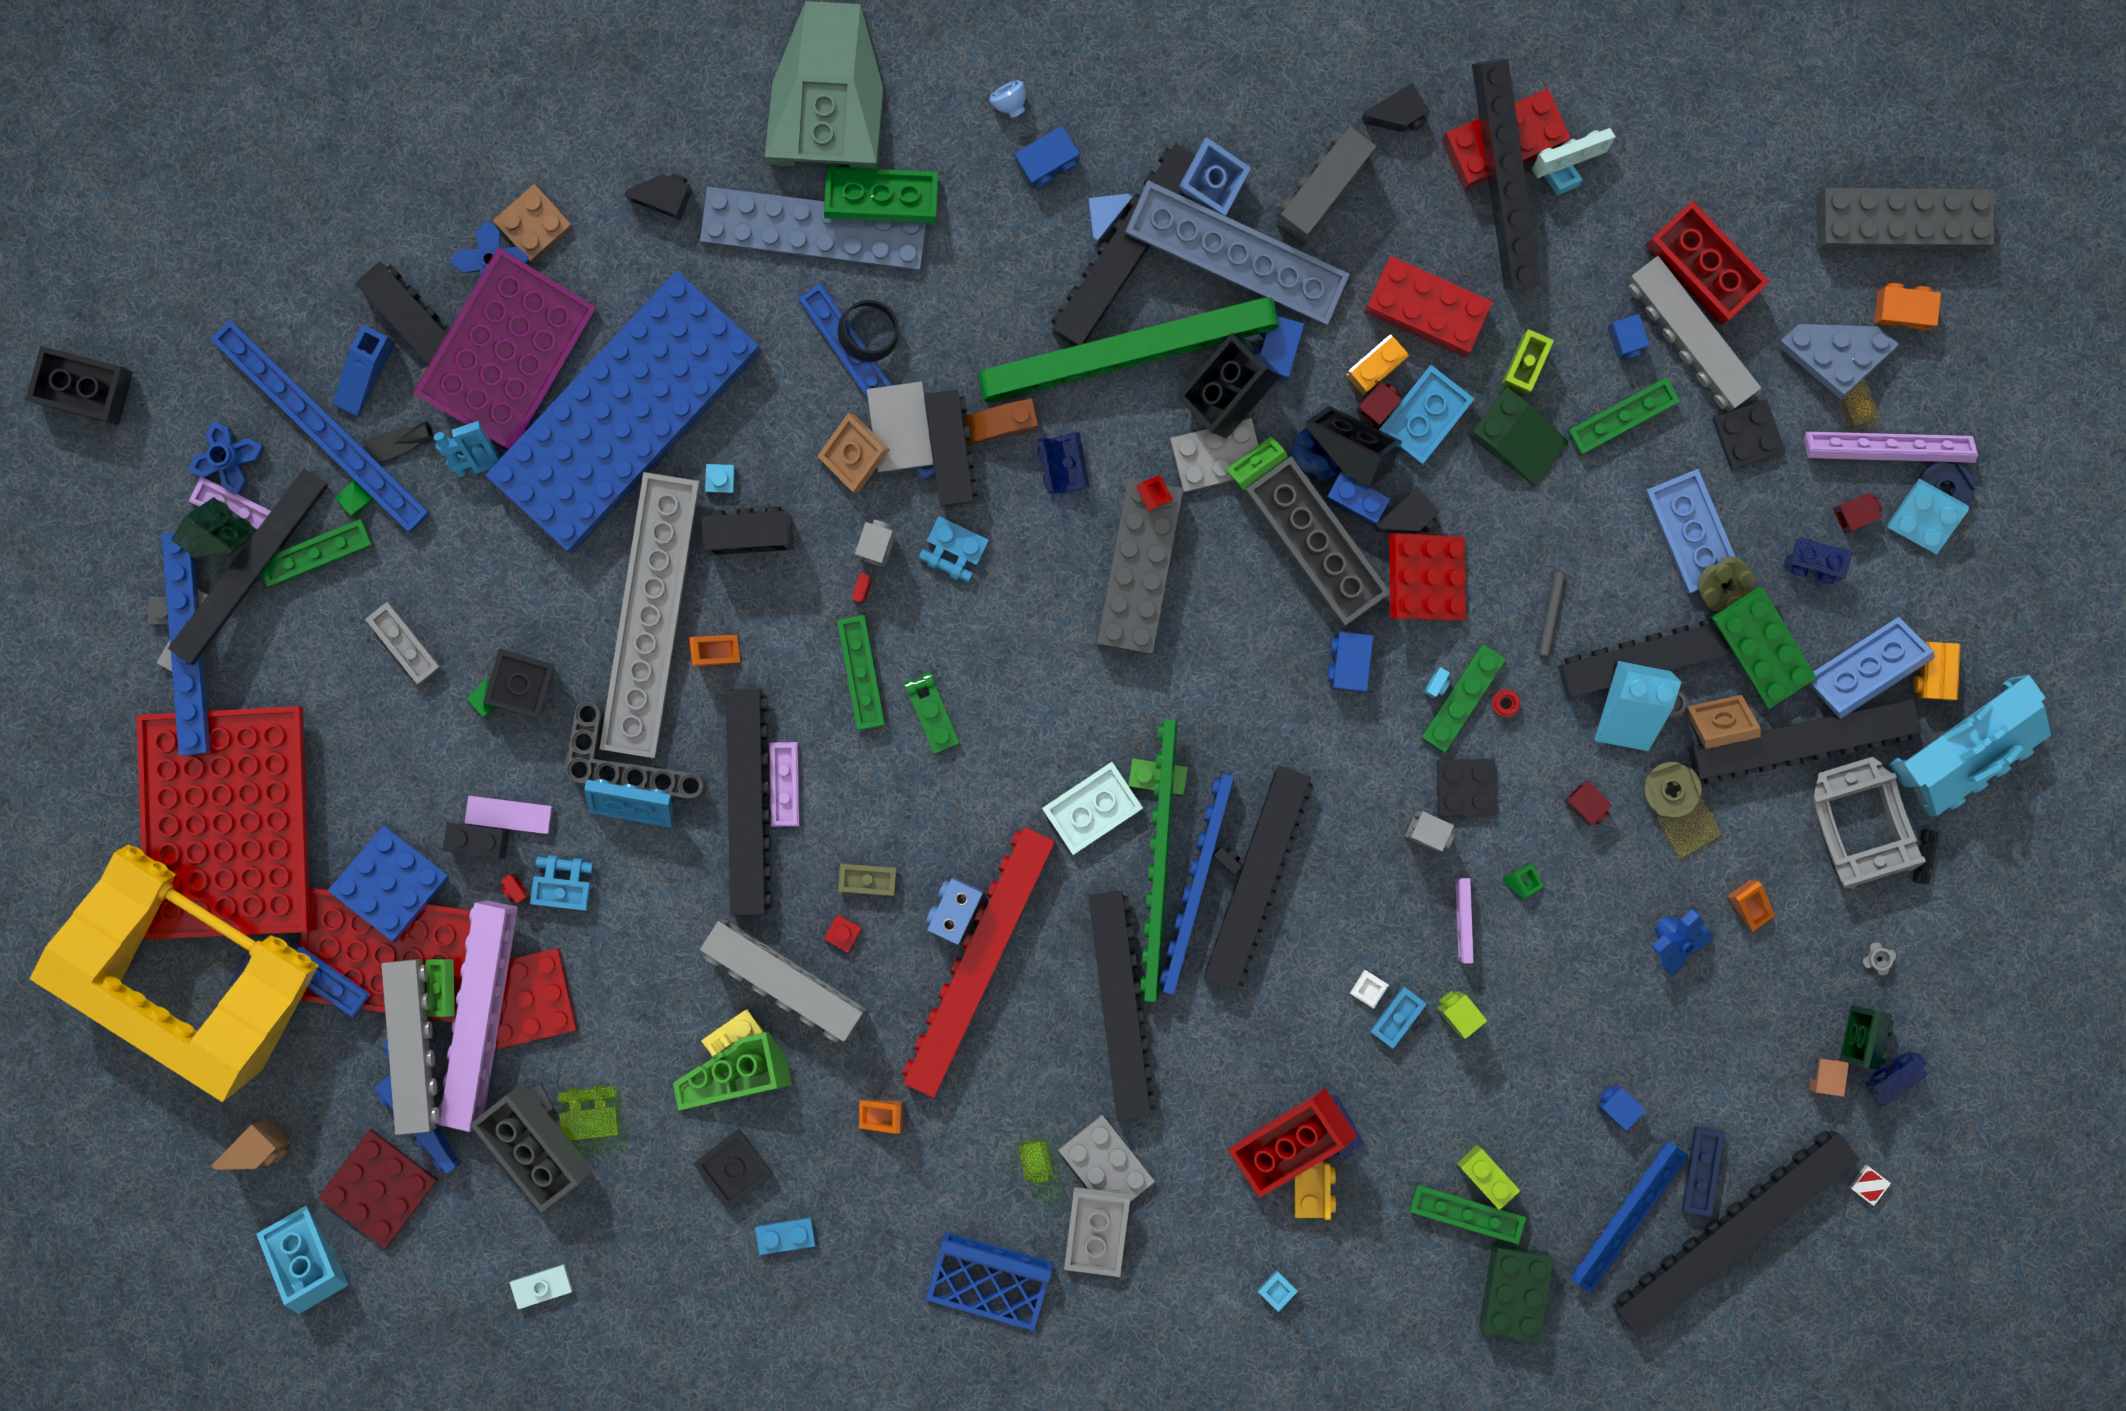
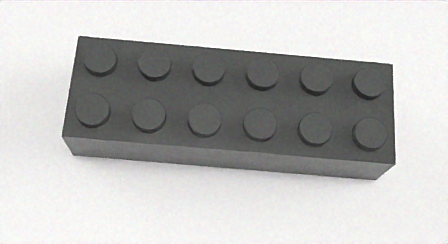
M1825 188L1817 194V250L1985 251L1994 245V189Z
M1292 456L1245 489L1244 494L1342 628L1390 594L1387 586Z
M1128 478L1097 646L1152 656L1183 488L1166 485L1173 500L1166 505L1148 511L1136 488L1143 480Z

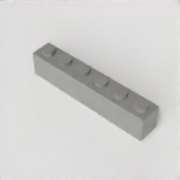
M1659 256L1643 266L1626 281L1629 284L1627 288L1630 294L1637 300L1640 298L1646 306L1645 312L1648 317L1654 322L1657 320L1662 326L1663 336L1668 342H1674L1680 349L1679 355L1687 365L1691 364L1697 371L1696 377L1704 387H1709L1715 394L1713 399L1721 409L1726 408L1730 412L1761 389L1757 381Z
M422 959L381 963L395 1135L430 1132L436 1129L440 1116L438 1107H434L437 1082L435 1078H432L431 1067L435 1065V1055L429 1046V1039L432 1038L433 1030L431 1022L427 1021V1010L430 1009V997L428 993H425L424 984L428 980L427 966L423 965Z

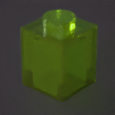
M1046 1138L1018 1144L1025 1181L1032 1179V1183H1040L1049 1180L1048 1175L1053 1174V1167Z

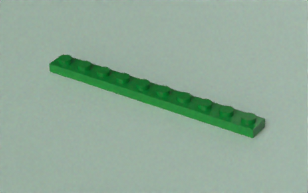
M1172 718L1164 719V724H1159L1158 741L1163 742L1162 752H1157L1156 769H1161L1160 780H1155L1154 797H1159L1158 808H1153L1152 825H1157L1156 836L1151 837L1150 853H1155L1154 865L1150 864L1148 871V881H1153L1152 893L1148 892L1146 899V909H1151L1150 921H1145L1144 937L1149 938L1148 949H1143L1142 965L1147 966L1146 977H1141L1140 992L1145 993L1144 1001L1156 1002L1159 998L1160 984L1158 983L1161 971L1178 719Z

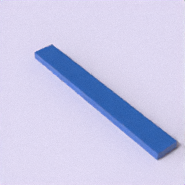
M821 282L798 298L867 399V389L892 386L876 362L857 360L843 349L837 332L838 324L843 314ZM846 320V331L851 341L858 347L867 350ZM934 465L916 468L924 481L935 474Z

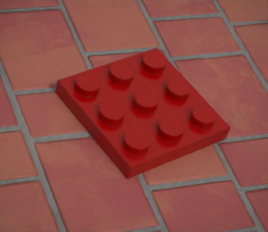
M1389 534L1390 619L1466 620L1465 537Z
M556 948L509 959L495 1049L576 1031L577 1025L560 949Z

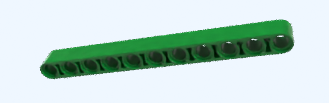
M1262 298L984 369L977 375L983 401L994 402L1219 345L1231 333L1246 338L1273 331L1280 325L1273 298Z

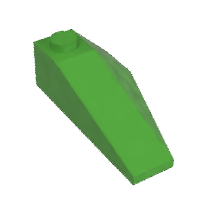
M763 1032L738 1039L733 1045L724 1051H720L712 1059L675 1081L673 1086L679 1111L792 1086L787 1057L770 1033Z

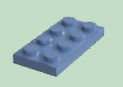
M1699 469L1644 491L1688 594L1698 590L1699 577L1707 566L1711 563L1716 565L1722 562L1721 558L1736 557Z
M1897 617L1815 670L1814 674L1817 679L1808 685L1841 719L1935 658L1934 651L1900 617Z

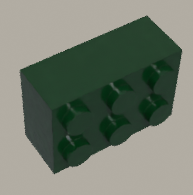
M1496 1243L1492 1244L1479 1328L1483 1333L1540 1343L1554 1257L1547 1252Z

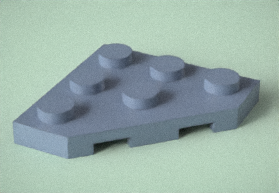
M1798 324L1780 341L1778 347L1842 400L1897 349L1899 344L1878 326Z

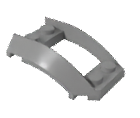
M1874 757L1820 772L1817 778L1813 800L1827 848L1844 888L1855 889L1859 884L1908 870L1909 873L1926 862L1916 844L1917 839L1906 815L1896 782V774L1885 769L1882 763ZM1878 787L1895 842L1847 856L1829 801Z

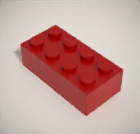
M1548 88L1515 102L1523 165L1536 160L1541 151L1547 148L1555 149L1571 139ZM1478 118L1446 132L1442 143L1464 191L1488 181L1480 119Z
M1693 200L1645 245L1655 257H1660L1674 277L1721 326L1730 320L1770 282Z
M1390 256L1364 313L1466 358L1473 347L1493 301Z
M1323 1088L1245 1135L1228 1151L1260 1198L1344 1149L1357 1135L1330 1094Z

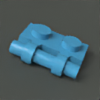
M479 421L453 429V439L446 437L443 432H438L434 435L438 452L446 457L448 468L450 471L455 472L458 477L466 475V468L469 467L473 469L475 474L489 470L501 458ZM462 451L463 455L456 454V452Z
M938 516L927 539V542L936 546L933 553L922 549L918 559L928 563L927 566L934 570L939 568L949 573L950 577L955 580L962 579L969 583L973 572L964 569L965 564L968 561L977 566L989 540ZM944 550L959 557L956 564L941 558Z
M549 855L548 858L537 857L536 868H544L546 871L545 877L533 876L530 904L587 911L591 882L580 881L582 873H593L594 863L583 862V859L574 858L573 861L558 859V856ZM556 871H570V880L555 878Z

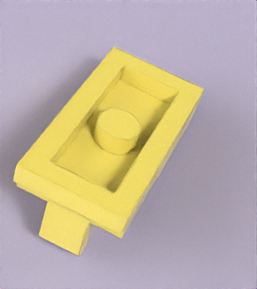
M747 1008L701 1041L713 1057L720 1051H724L733 1045L738 1039L762 1033L763 1029Z

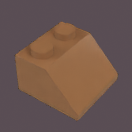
M267 1118L251 1124L211 1166L215 1170L257 1169L264 1165L269 1167L274 1162L278 1163L289 1152L286 1147L292 1141Z

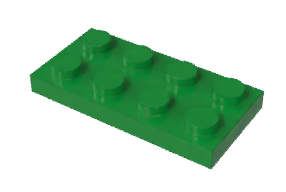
M827 167L824 219L936 223L938 172Z
M1759 586L1712 617L1768 709L1817 679L1762 587Z

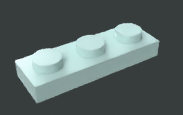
M1611 128L1600 132L1595 130L1579 140L1571 139L1555 149L1547 148L1538 154L1532 171L1536 178H1540L1604 154L1609 150L1616 136Z

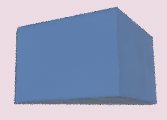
M1120 194L1089 198L1092 238L1095 245H1099L1127 210L1132 196Z

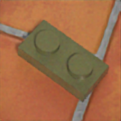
M840 863L838 892L895 896L897 868Z

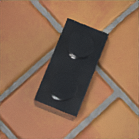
M447 823L443 851L492 858H506L510 830Z

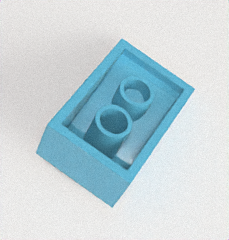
M1618 661L1595 741L1649 751L1674 708L1681 681L1671 671Z
M307 1205L256 1234L283 1304L294 1312L300 1314L349 1285L340 1262Z

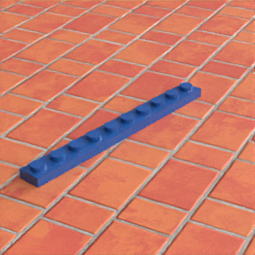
M229 319L212 336L210 340L409 533H412L430 514L423 505L232 320Z

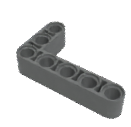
M583 702L576 707L566 773L572 781L586 784L587 780H604L603 771L606 767L611 766L615 770V778L610 783L614 785H633L630 776L634 771L639 770L643 774L642 783L636 786L639 789L647 791L653 789L662 790L658 785V779L661 775L667 774L671 779V785L668 789L662 790L667 794L683 798H699L705 793V779L695 773L598 760L604 711L599 704L593 702ZM588 707H593L596 711V717L591 722H586L583 717V713ZM584 735H589L592 740L591 747L587 750H583L579 745L580 738ZM581 762L585 763L588 768V772L583 778H579L575 773L576 766ZM691 778H695L699 783V788L694 794H690L686 790V782Z

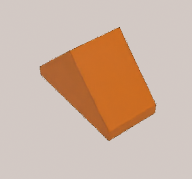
M737 635L689 638L692 665L697 668L740 663Z
M1749 880L1726 896L1752 932L1775 917L1765 890L1759 881Z
M859 1100V1128L895 1134L901 1133L903 1129V1101Z

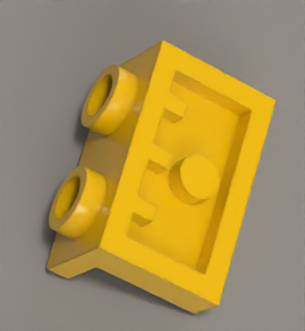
M1323 1160L1294 1177L1295 1218H1324L1325 1220H1331V1213L1336 1212L1335 1195H1331V1184H1335L1336 1181L1335 1167H1330L1328 1160Z

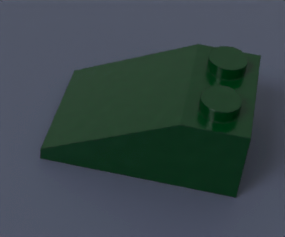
M1508 387L1500 393L1468 435L1534 486L1569 442L1528 402Z
M1851 1005L1839 1060L1869 1069L1880 1070L1881 1064H1884L1887 1059L1888 1050L1885 1045L1887 1036L1889 1037L1893 1031L1892 1014Z

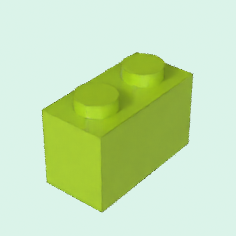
M1528 329L1522 335L1501 386L1508 387L1510 390L1526 397L1535 385L1554 340Z
M1450 991L1439 1000L1441 1005L1436 1008L1456 1034L1464 1039L1487 1022L1486 1018L1468 996L1460 991L1455 993Z
M1478 1145L1456 1163L1499 1210L1520 1192L1515 1184Z

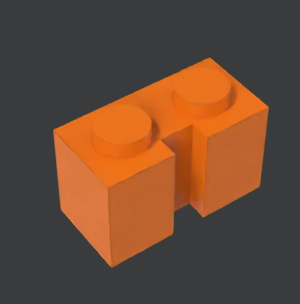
M1889 283L1877 291L1874 324L1894 327L1905 326L1911 329L1929 331L1938 326L1941 293L1932 292V288L1925 286L1905 289L1903 284Z

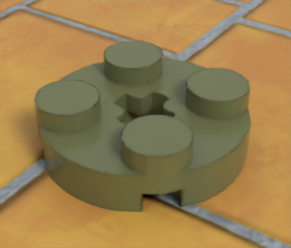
M1721 558L1722 562L1716 565L1711 563L1700 575L1697 584L1700 598L1710 609L1721 612L1753 590L1756 576L1749 566L1739 558ZM1731 580L1727 588L1723 589L1721 587L1722 583H1728Z
M1666 762L1655 767L1646 777L1643 787V795L1648 807L1657 816L1669 819L1681 818L1689 814L1698 804L1702 792L1701 782L1697 774L1691 768H1687L1678 762ZM1668 783H1672L1674 787H1679L1680 791L1676 793V798H1672L1671 795L1665 793Z

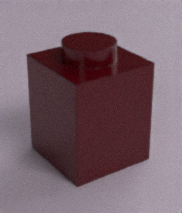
M1380 382L1356 411L1377 429L1399 405L1402 399L1398 397L1400 393L1394 386L1389 383L1385 385Z
M1871 492L1833 508L1844 534L1882 518L1880 513L1882 511L1881 504L1877 497H1873Z
M1583 781L1564 800L1587 825H1593L1594 823L1599 825L1610 814L1607 810L1612 806L1589 781Z

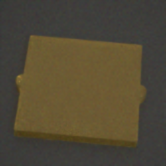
M1701 796L1696 807L1689 814L1681 818H1656L1666 835L1665 840L1670 842L1679 859L1723 835L1713 819L1714 813L1709 812Z

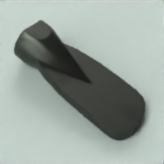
M425 421L416 427L396 429L365 441L364 447L377 462H385L415 449L421 443L434 441V434L430 424Z

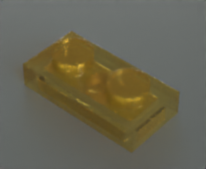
M1865 379L1842 400L1840 399L1852 428L1880 416Z

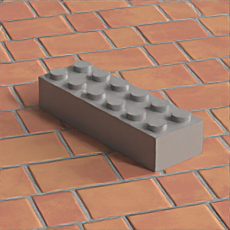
M726 919L719 920L700 948L705 953L704 959L716 966L723 964L729 968L727 973L739 981L743 979L748 980L753 984L751 988L760 995L766 997V995L770 994L777 999L775 1004L788 1012L795 1010L800 1013L799 1019L811 1027L817 1024L825 1029L823 1034L834 1042L839 1040L844 1042L848 1039L866 1011V1008Z

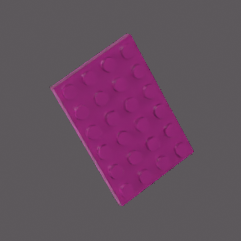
M497 248L412 394L466 425L479 421L490 439L510 449L522 436L596 307L501 248Z

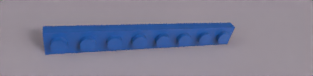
M189 530L161 534L170 644L199 607L193 532ZM171 652L179 756L211 753L203 653L196 663L191 665Z
M1221 774L1220 779L1215 778L1211 794L1216 796L1213 806L1207 805L1203 821L1208 822L1206 832H1200L1196 848L1201 849L1198 860L1193 859L1188 875L1193 876L1190 887L1185 886L1181 899V903H1185L1183 915L1177 914L1173 929L1178 931L1176 941L1170 940L1166 957L1171 959L1168 969L1162 968L1158 983L1163 985L1162 991L1174 995L1233 782L1234 777Z

